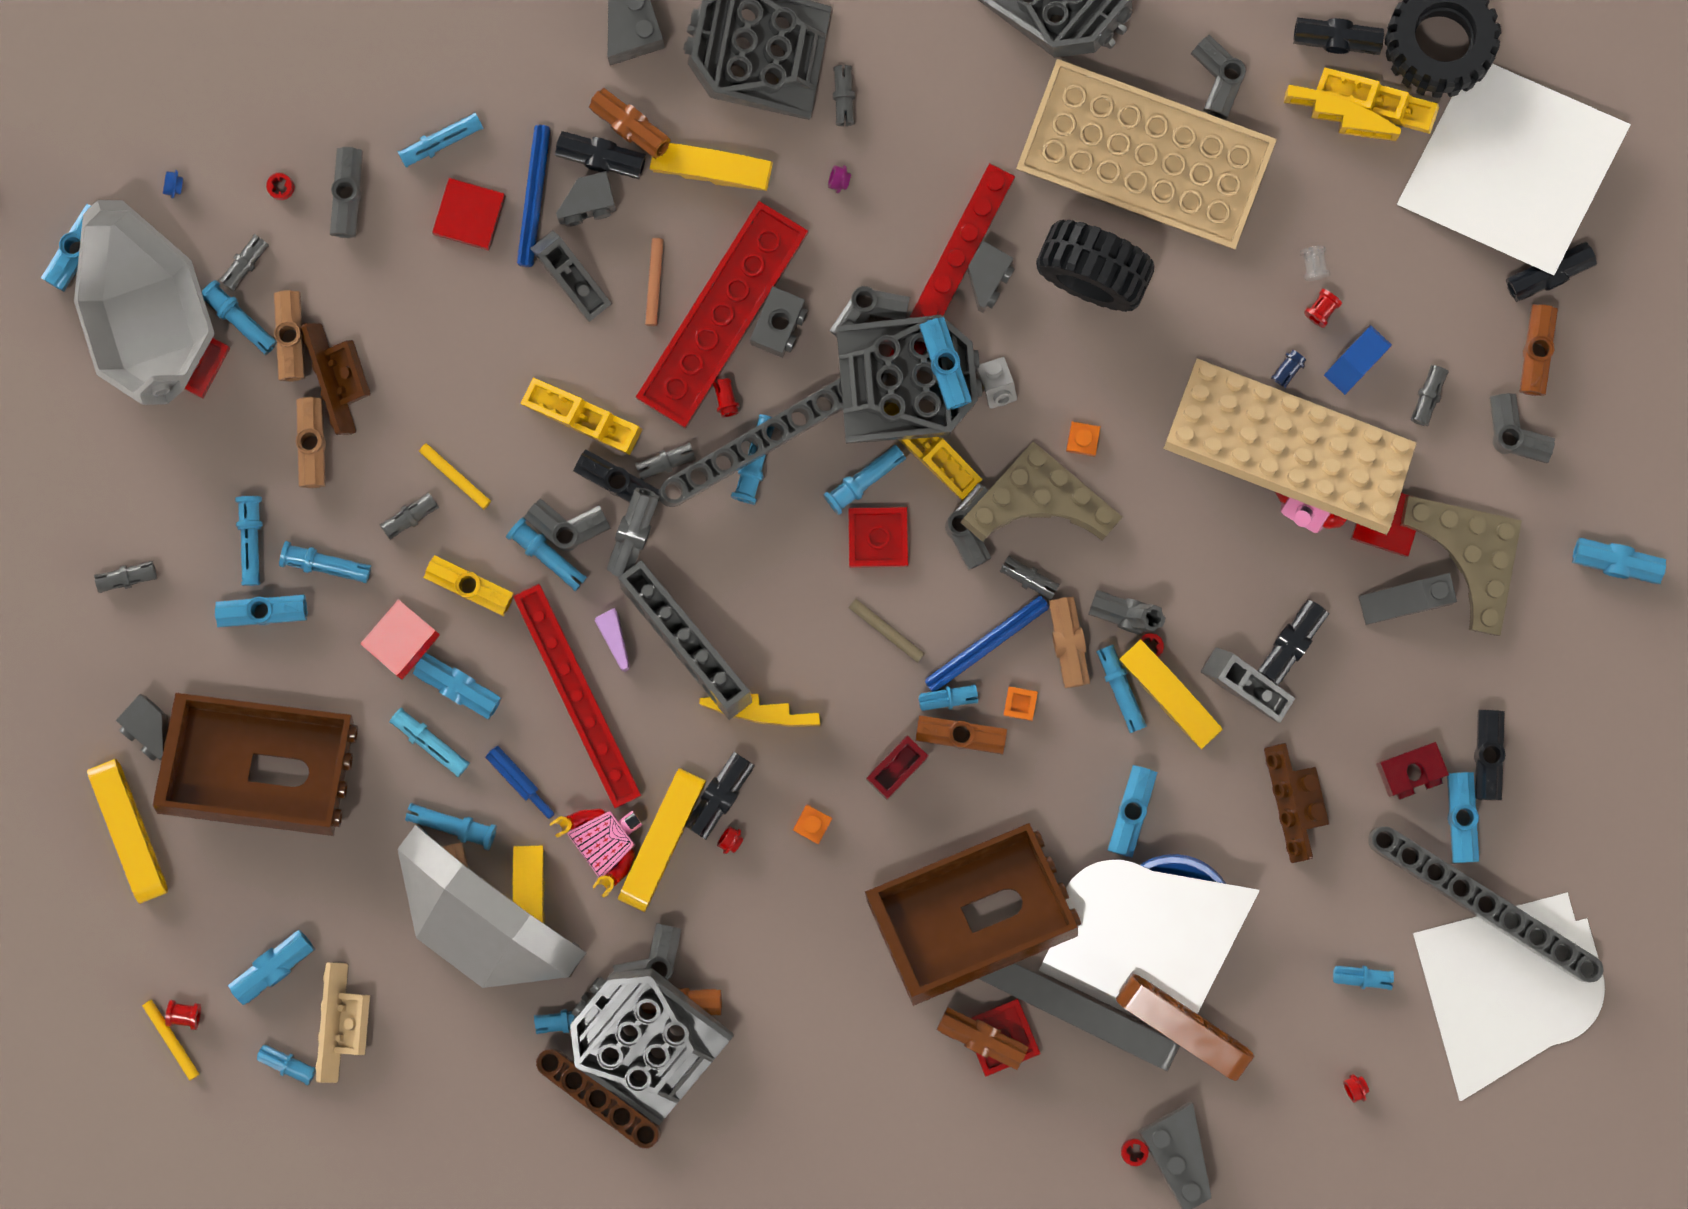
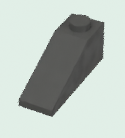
M553 230L530 248L589 322L612 304L566 243Z
M1450 573L1359 596L1365 625L1450 606L1457 602Z
M1217 647L1201 670L1202 674L1220 687L1278 723L1282 721L1295 700L1292 695L1238 656Z

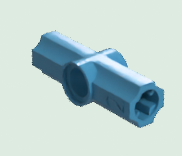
M89 204L85 205L69 233L64 234L60 239L59 249L41 277L44 281L65 292L77 272L79 252L70 254V246L81 240L83 214L91 207Z
M935 318L920 324L919 327L931 360V370L936 376L946 409H956L971 403L972 400L960 367V357L954 349L945 318ZM941 357L949 358L953 362V368L950 370L941 369L938 365V359Z
M1578 538L1572 555V563L1602 570L1604 574L1622 579H1629L1630 577L1652 584H1661L1666 570V559L1635 552L1636 549L1626 545L1615 543L1607 545L1585 538Z
M305 595L269 598L254 597L244 600L219 601L215 605V619L218 628L257 624L265 626L271 623L307 621L308 614ZM260 604H266L268 607L267 615L264 618L257 619L255 616L256 607Z
M427 653L420 658L415 666L413 674L417 678L437 688L439 693L457 704L467 706L488 720L495 713L502 700L494 692L477 684L476 680L455 667L452 669Z
M1132 765L1107 851L1133 858L1158 772ZM1129 803H1134L1140 808V816L1136 820H1131L1125 815V807Z
M1474 772L1449 773L1447 776L1449 801L1447 820L1451 833L1452 863L1479 862L1477 831L1479 814L1476 810ZM1461 809L1467 811L1470 816V821L1466 826L1460 825L1456 819V815Z
M298 930L275 949L271 948L259 956L252 963L253 966L231 982L228 987L234 997L242 1005H246L267 987H272L284 979L291 972L290 969L311 954L315 948L301 930Z

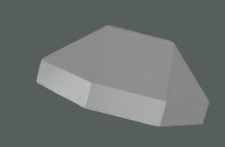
M97 200L83 214L74 303L96 374L142 405L169 404L184 390L215 334L192 261L123 200Z
M415 825L397 849L416 938L482 988L571 977V973L586 955V952L579 948L577 943L570 942L530 915L467 868L428 835V832L420 826Z

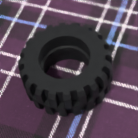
M1403 0L1399 2L1388 24L1384 44L1387 46L1385 53L1387 61H1392L1391 70L1395 76L1401 74L1403 76L1401 83L1406 87L1413 84L1418 87L1416 93L1424 95L1426 91H1430L1434 98H1441L1443 93H1448L1449 97L1457 96L1460 90L1467 92L1472 89L1477 81L1480 82L1485 77L1495 60L1501 42L1498 40L1501 34L1500 24L1495 22L1498 15L1495 8L1489 10L1487 7L1490 1ZM1431 17H1446L1456 21L1467 33L1469 39L1468 51L1462 58L1454 61L1444 62L1432 59L1420 49L1416 41L1415 33L1418 25Z
M1060 220L1051 226L1036 260L1039 274L1044 276L1048 282H1052L1054 286L1097 306L1122 312L1133 311L1140 305L1154 273L1153 260L1150 259L1147 253L1142 252V249L1138 246L1132 245L1131 242L1118 237L1114 233L1104 231L1096 226H1090L1084 222H1075L1074 220Z

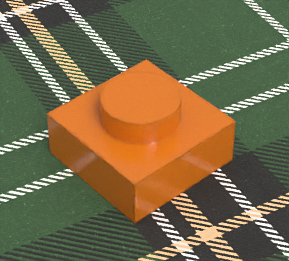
M1071 422L1066 452L1095 457L1100 426Z
M1009 686L1003 716L1033 721L1038 692Z
M806 804L793 831L819 845L833 818Z

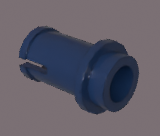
M1293 349L1290 353L1285 354L1287 358L1275 374L1271 376L1272 380L1285 389L1298 370L1305 367L1306 358Z

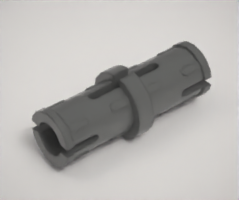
M842 65L833 67L835 92L832 94L833 100L836 101V125L843 126L845 114L846 126H852L855 124L853 117L855 91H852V66L845 65L844 77H842Z
M254 234L241 253L235 254L233 257L235 261L219 281L232 291H235V288L245 275L255 269L253 265L265 249L269 247V244Z
M1436 365L1430 366L1426 382L1417 394L1419 399L1410 419L1412 422L1422 426H1429L1436 403H1439L1442 396L1440 393L1449 373L1448 370Z
M690 442L668 452H665V450L660 451L658 456L635 463L638 471L650 467L648 470L639 473L641 480L664 471L667 473L672 472L674 467L693 460L695 461L694 452L682 456V454L693 451Z
M428 492L409 506L404 505L401 507L400 512L381 523L380 526L387 537L392 540L405 529L417 526L418 521L438 509L439 506Z
M1008 556L1005 563L1014 567L1015 570L1003 565L1000 572L1022 583L1023 588L1027 589L1029 587L1051 601L1054 593L1044 587L1047 586L1057 591L1060 584L1037 573L1038 569L1034 567L1030 569L1011 558V556Z
M153 561L130 567L123 565L118 570L96 574L94 578L98 593L122 587L128 589L140 582L156 580L157 574Z

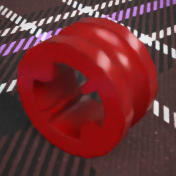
M284 173L271 175L266 183L267 192L277 200L288 199L292 196L295 188L292 179ZM282 179L286 180L284 186L287 190L284 193L279 191V194H276L274 183L277 180L281 183Z
M1148 633L1140 638L1142 641L1149 639V642H1152V640L1157 642L1158 645L1155 647L1157 651L1155 655L1157 657L1163 653L1164 643L1157 634Z
M1133 1138L1123 1144L1121 1156L1127 1164L1136 1167L1146 1162L1149 1152L1144 1142ZM1133 1144L1140 1145L1139 1150L1143 1152L1140 1159L1136 1157L1137 1161H1131L1130 1154L1127 1153L1128 1147L1131 1146L1133 1148Z

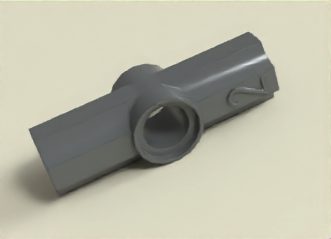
M353 147L337 148L335 177L331 187L333 195L331 236L339 238L356 237L358 207L362 197L360 183L363 151L361 149ZM352 187L353 194L349 198H340V192L343 188Z
M635 488L626 516H623L615 536L616 544L607 570L615 576H621L636 564L640 550H643L651 530L650 522L660 497L651 490Z

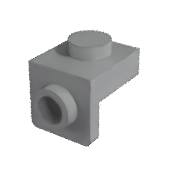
M1004 357L979 364L977 372L986 393L989 408L1004 406L1017 400L1014 381Z

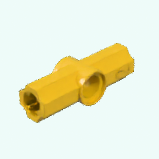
M436 555L429 562L423 577L501 616H504L508 611L514 596L513 592ZM466 579H475V590L471 593H464L462 591V583Z

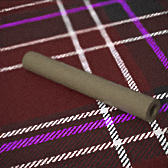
M855 599L849 606L853 612L917 663L924 656V652L860 601Z

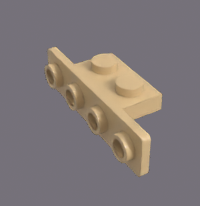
M327 962L323 975L324 990L321 1003L320 1032L318 1034V1059L315 1067L316 1082L319 1083L338 1082L340 1054L365 1055L370 995L346 993L347 963Z

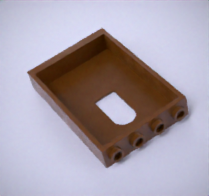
M175 693L152 805L157 814L334 836L335 827H340L342 821V809H339L340 800L345 799L347 794L348 782L344 781L346 771H350L352 767L353 754L349 753L351 743H356L358 725L354 724L352 715ZM253 754L300 760L309 769L307 780L302 785L296 787L248 781Z
M1030 823L865 891L867 903L913 1006L1078 937V926L1081 925L1078 913L1075 908L1069 909L1066 899H1069L1067 890L1063 882L1057 883L1054 877V873H1057L1055 864L1050 856L1045 857L1041 849L1045 847L1042 836L1038 830L1033 832ZM1002 890H1013L1021 896L1022 908L1016 915L972 933L961 909L962 907Z

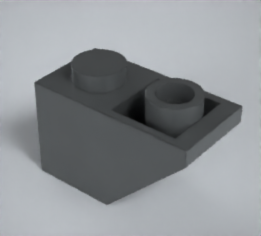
M607 172L581 177L576 180L556 213L560 225L566 224L567 227L576 226L583 223L582 219L594 217L595 220L610 217L611 212L616 211Z
M985 241L981 243L968 265V274L977 308L982 313H984L987 306L991 309L993 308L1000 296V293L997 292L1001 282L1007 284L1015 268L1011 267L1013 257Z
M139 694L116 719L122 726L119 731L131 741L136 738L143 745L141 751L154 761L156 758L162 760L168 732V715L147 696Z

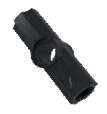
M1297 17L1293 44L1321 47L1326 52L1334 54H1347L1352 51L1380 55L1384 39V29L1353 25L1352 21L1340 18L1322 21Z
M564 131L561 132L555 151L556 157L584 164L585 167L600 173L605 171L609 173L610 171L634 179H640L646 159V154L619 147L610 140L600 137H592L590 139Z
M1587 242L1581 243L1566 251L1555 275L1533 266L1507 278L1506 283L1509 293L1518 302L1544 289L1548 291L1569 281L1570 277L1596 266V255Z
M586 449L579 457L573 470L574 473L629 503L636 487L646 488L659 496V489L633 476L624 468L617 467ZM615 475H623L626 478L625 485L620 489L610 486V481Z
M1308 599L1292 623H1288L1273 644L1274 648L1257 671L1276 685H1279L1295 661L1298 662L1313 642L1311 639L1329 613L1322 606Z
M1478 710L1477 745L1474 752V760L1476 762L1475 799L1502 800L1503 762L1506 756L1504 749L1505 711ZM1490 747L1496 752L1494 763H1488L1483 758L1485 748Z
M733 752L719 775L714 777L700 798L702 801L693 811L685 826L707 840L722 815H726L740 794L738 791L746 782L755 765Z

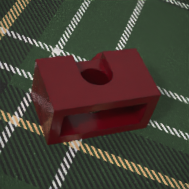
M907 735L872 771L866 780L888 800L929 758V755Z
M1436 742L1376 764L1388 796L1397 795L1399 800L1414 795V788L1423 784L1426 790L1443 784L1441 778L1449 775ZM1410 764L1416 765L1420 770V778L1416 781L1409 779L1407 775V768Z

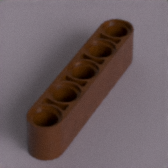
M548 1049L538 1055L536 1066L543 1076L635 1145L647 1149L653 1147L659 1141L661 1131L656 1123L576 1068L574 1061L557 1049ZM547 1054H553L558 1058V1067L554 1071H549L544 1067L543 1059ZM571 1072L579 1073L583 1079L582 1085L578 1089L571 1088L567 1083V1077ZM595 1090H601L606 1095V1103L601 1107L595 1106L591 1101V1094ZM618 1108H625L630 1113V1121L625 1125L619 1124L615 1120V1112ZM643 1126L651 1127L654 1131L653 1141L643 1142L638 1135L639 1129Z

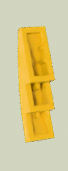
M1324 67L1317 87L1319 91L1347 99L1371 110L1393 124L1428 134L1431 133L1439 110L1438 103L1411 97L1409 92L1382 86L1380 81Z
M1288 85L1285 91L1284 103L1312 107L1311 118L1340 122L1338 132L1340 134L1396 141L1400 136L1401 128L1377 113L1347 99L1319 90Z
M669 143L667 151L656 160L653 157L651 158L649 169L656 173L680 175L685 179L710 181L715 185L767 191L773 162L719 150Z
M536 378L532 379L520 403L562 425L628 455L631 454L643 430L631 422L614 416L609 411L592 405L580 397Z
M888 402L883 406L885 413L894 416L899 413L898 406L893 402ZM931 437L899 440L961 500L983 480L943 438Z
M1141 639L1119 659L1123 666L1160 705V708L1201 750L1223 730L1182 682Z
M751 694L752 703L734 716V718L759 724L787 727L821 726L819 713L790 715L789 703L760 705L759 694ZM710 697L699 698L701 706L723 714Z
M543 845L513 846V902L545 924Z

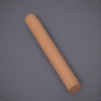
M652 238L645 321L647 326H657L663 239Z

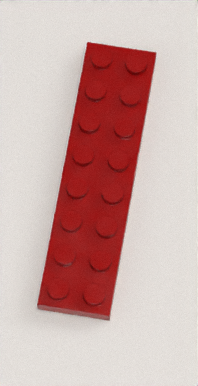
M758 201L635 398L686 429L711 390L713 383L721 374L766 302L772 286H776L808 235V230Z

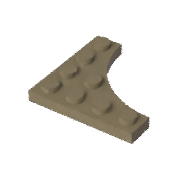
M1033 441L960 523L983 542L993 532L1011 523L1013 520L1027 516L1029 518H1051V516L1069 519L1070 523L1086 529L1103 541L1122 519V516Z
M1407 496L1400 526L1413 529L1433 541H1437L1449 552V556L1456 564L1460 573H1463L1469 589V630L1500 636L1522 520Z

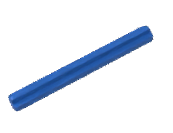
M535 125L517 257V263L522 267H532L535 254L530 248L536 244L550 138V128L546 125Z
M1038 596L925 680L927 687L934 692L957 677L1047 611L1049 605L1042 596Z

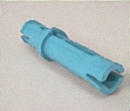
M403 708L398 709L390 719L389 723L408 736L409 742L418 744L454 773L456 777H460L469 766L470 762L466 761L432 734L424 722L420 724L405 712Z

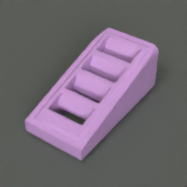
M613 608L596 617L595 622L622 672L630 670V664L619 615L616 609Z

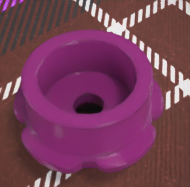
M834 165L831 170L828 188L836 190L835 193H840L841 189L846 190L848 188L851 173L847 172L845 165L843 167Z

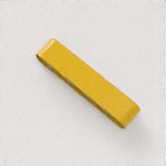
M115 758L88 769L87 773L135 899L141 904L168 893L165 878L119 761Z
M681 768L678 769L620 891L619 901L642 912L646 911L686 827L685 825L701 795L706 780Z

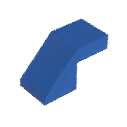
M1370 325L1324 376L1346 395L1392 344Z

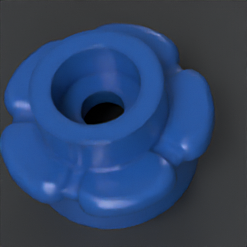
M175 170V173L166 171L163 194L170 195L171 198H174L175 193L181 194L183 177L178 176V170Z

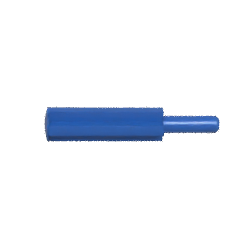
M499 746L491 749L485 758L525 801L530 799L548 819L552 818L554 812L536 793L539 789Z

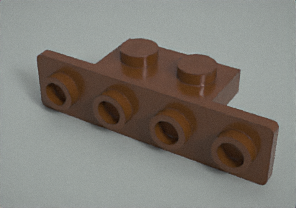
M305 323L301 325L304 334L303 340L308 347L312 359V368L317 375L321 387V396L326 403L330 415V424L336 435H352L356 433V428L348 405L371 395L354 341L346 340L330 348L323 325L321 323Z
M1286 743L1264 748L1266 764L1271 777L1272 790L1276 799L1279 820L1283 828L1290 862L1297 863L1313 859L1307 829L1329 825L1316 767L1293 771Z

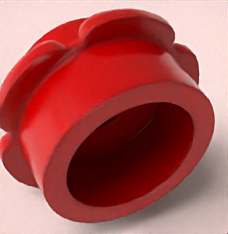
M729 826L723 832L717 842V846L723 849V854H727L729 851L735 853L743 842V838L740 836L741 829L735 830Z
M1354 1074L1350 1075L1349 1079L1343 1081L1349 1098L1353 1103L1359 1100L1366 1101L1365 1095L1369 1093L1366 1081L1362 1076L1357 1078Z

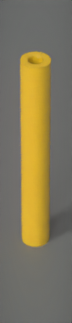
M425 443L420 448L419 452L483 510L489 506L491 500L432 447Z
M150 1000L143 1004L142 1007L189 1081L199 1076V1072L170 1027L165 1025V1019L154 1001Z

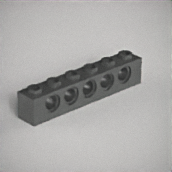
M642 560L618 577L621 590L728 720L752 703L749 689Z

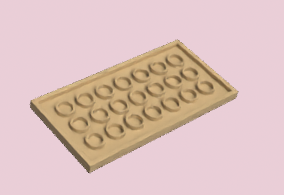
M1057 59L1016 170L1235 250L1277 139Z
M1197 358L1163 449L1387 535L1391 528L1416 442Z

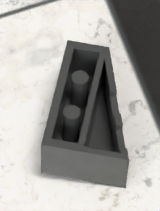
M608 0L607 57L610 66L665 48L650 0Z
M1186 1103L1138 1131L1181 1209H1193L1212 1198L1193 1103Z

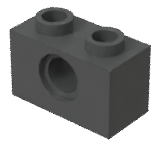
M772 286L750 338L751 345L782 358L786 351L791 353L797 336L793 335L797 324L803 325L808 313V309L804 308L805 299ZM784 317L789 321V324L785 329L777 330L772 326L774 319Z

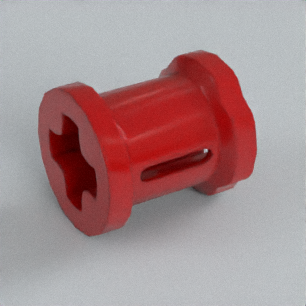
M1322 289L1319 292L1320 296L1311 308H1306L1304 314L1314 324L1325 328L1328 324V318L1336 308L1342 305V302L1330 291Z
M170 1000L167 1005L165 1025L168 1027H172L173 1024L190 1026L191 1030H197L201 1017V1004L195 1003L193 1006L176 1004L175 1000Z

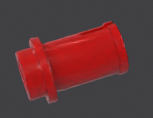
M731 379L717 380L718 383L715 381L713 387L715 388L719 404L717 412L721 413L723 418L738 414L740 405L735 401Z

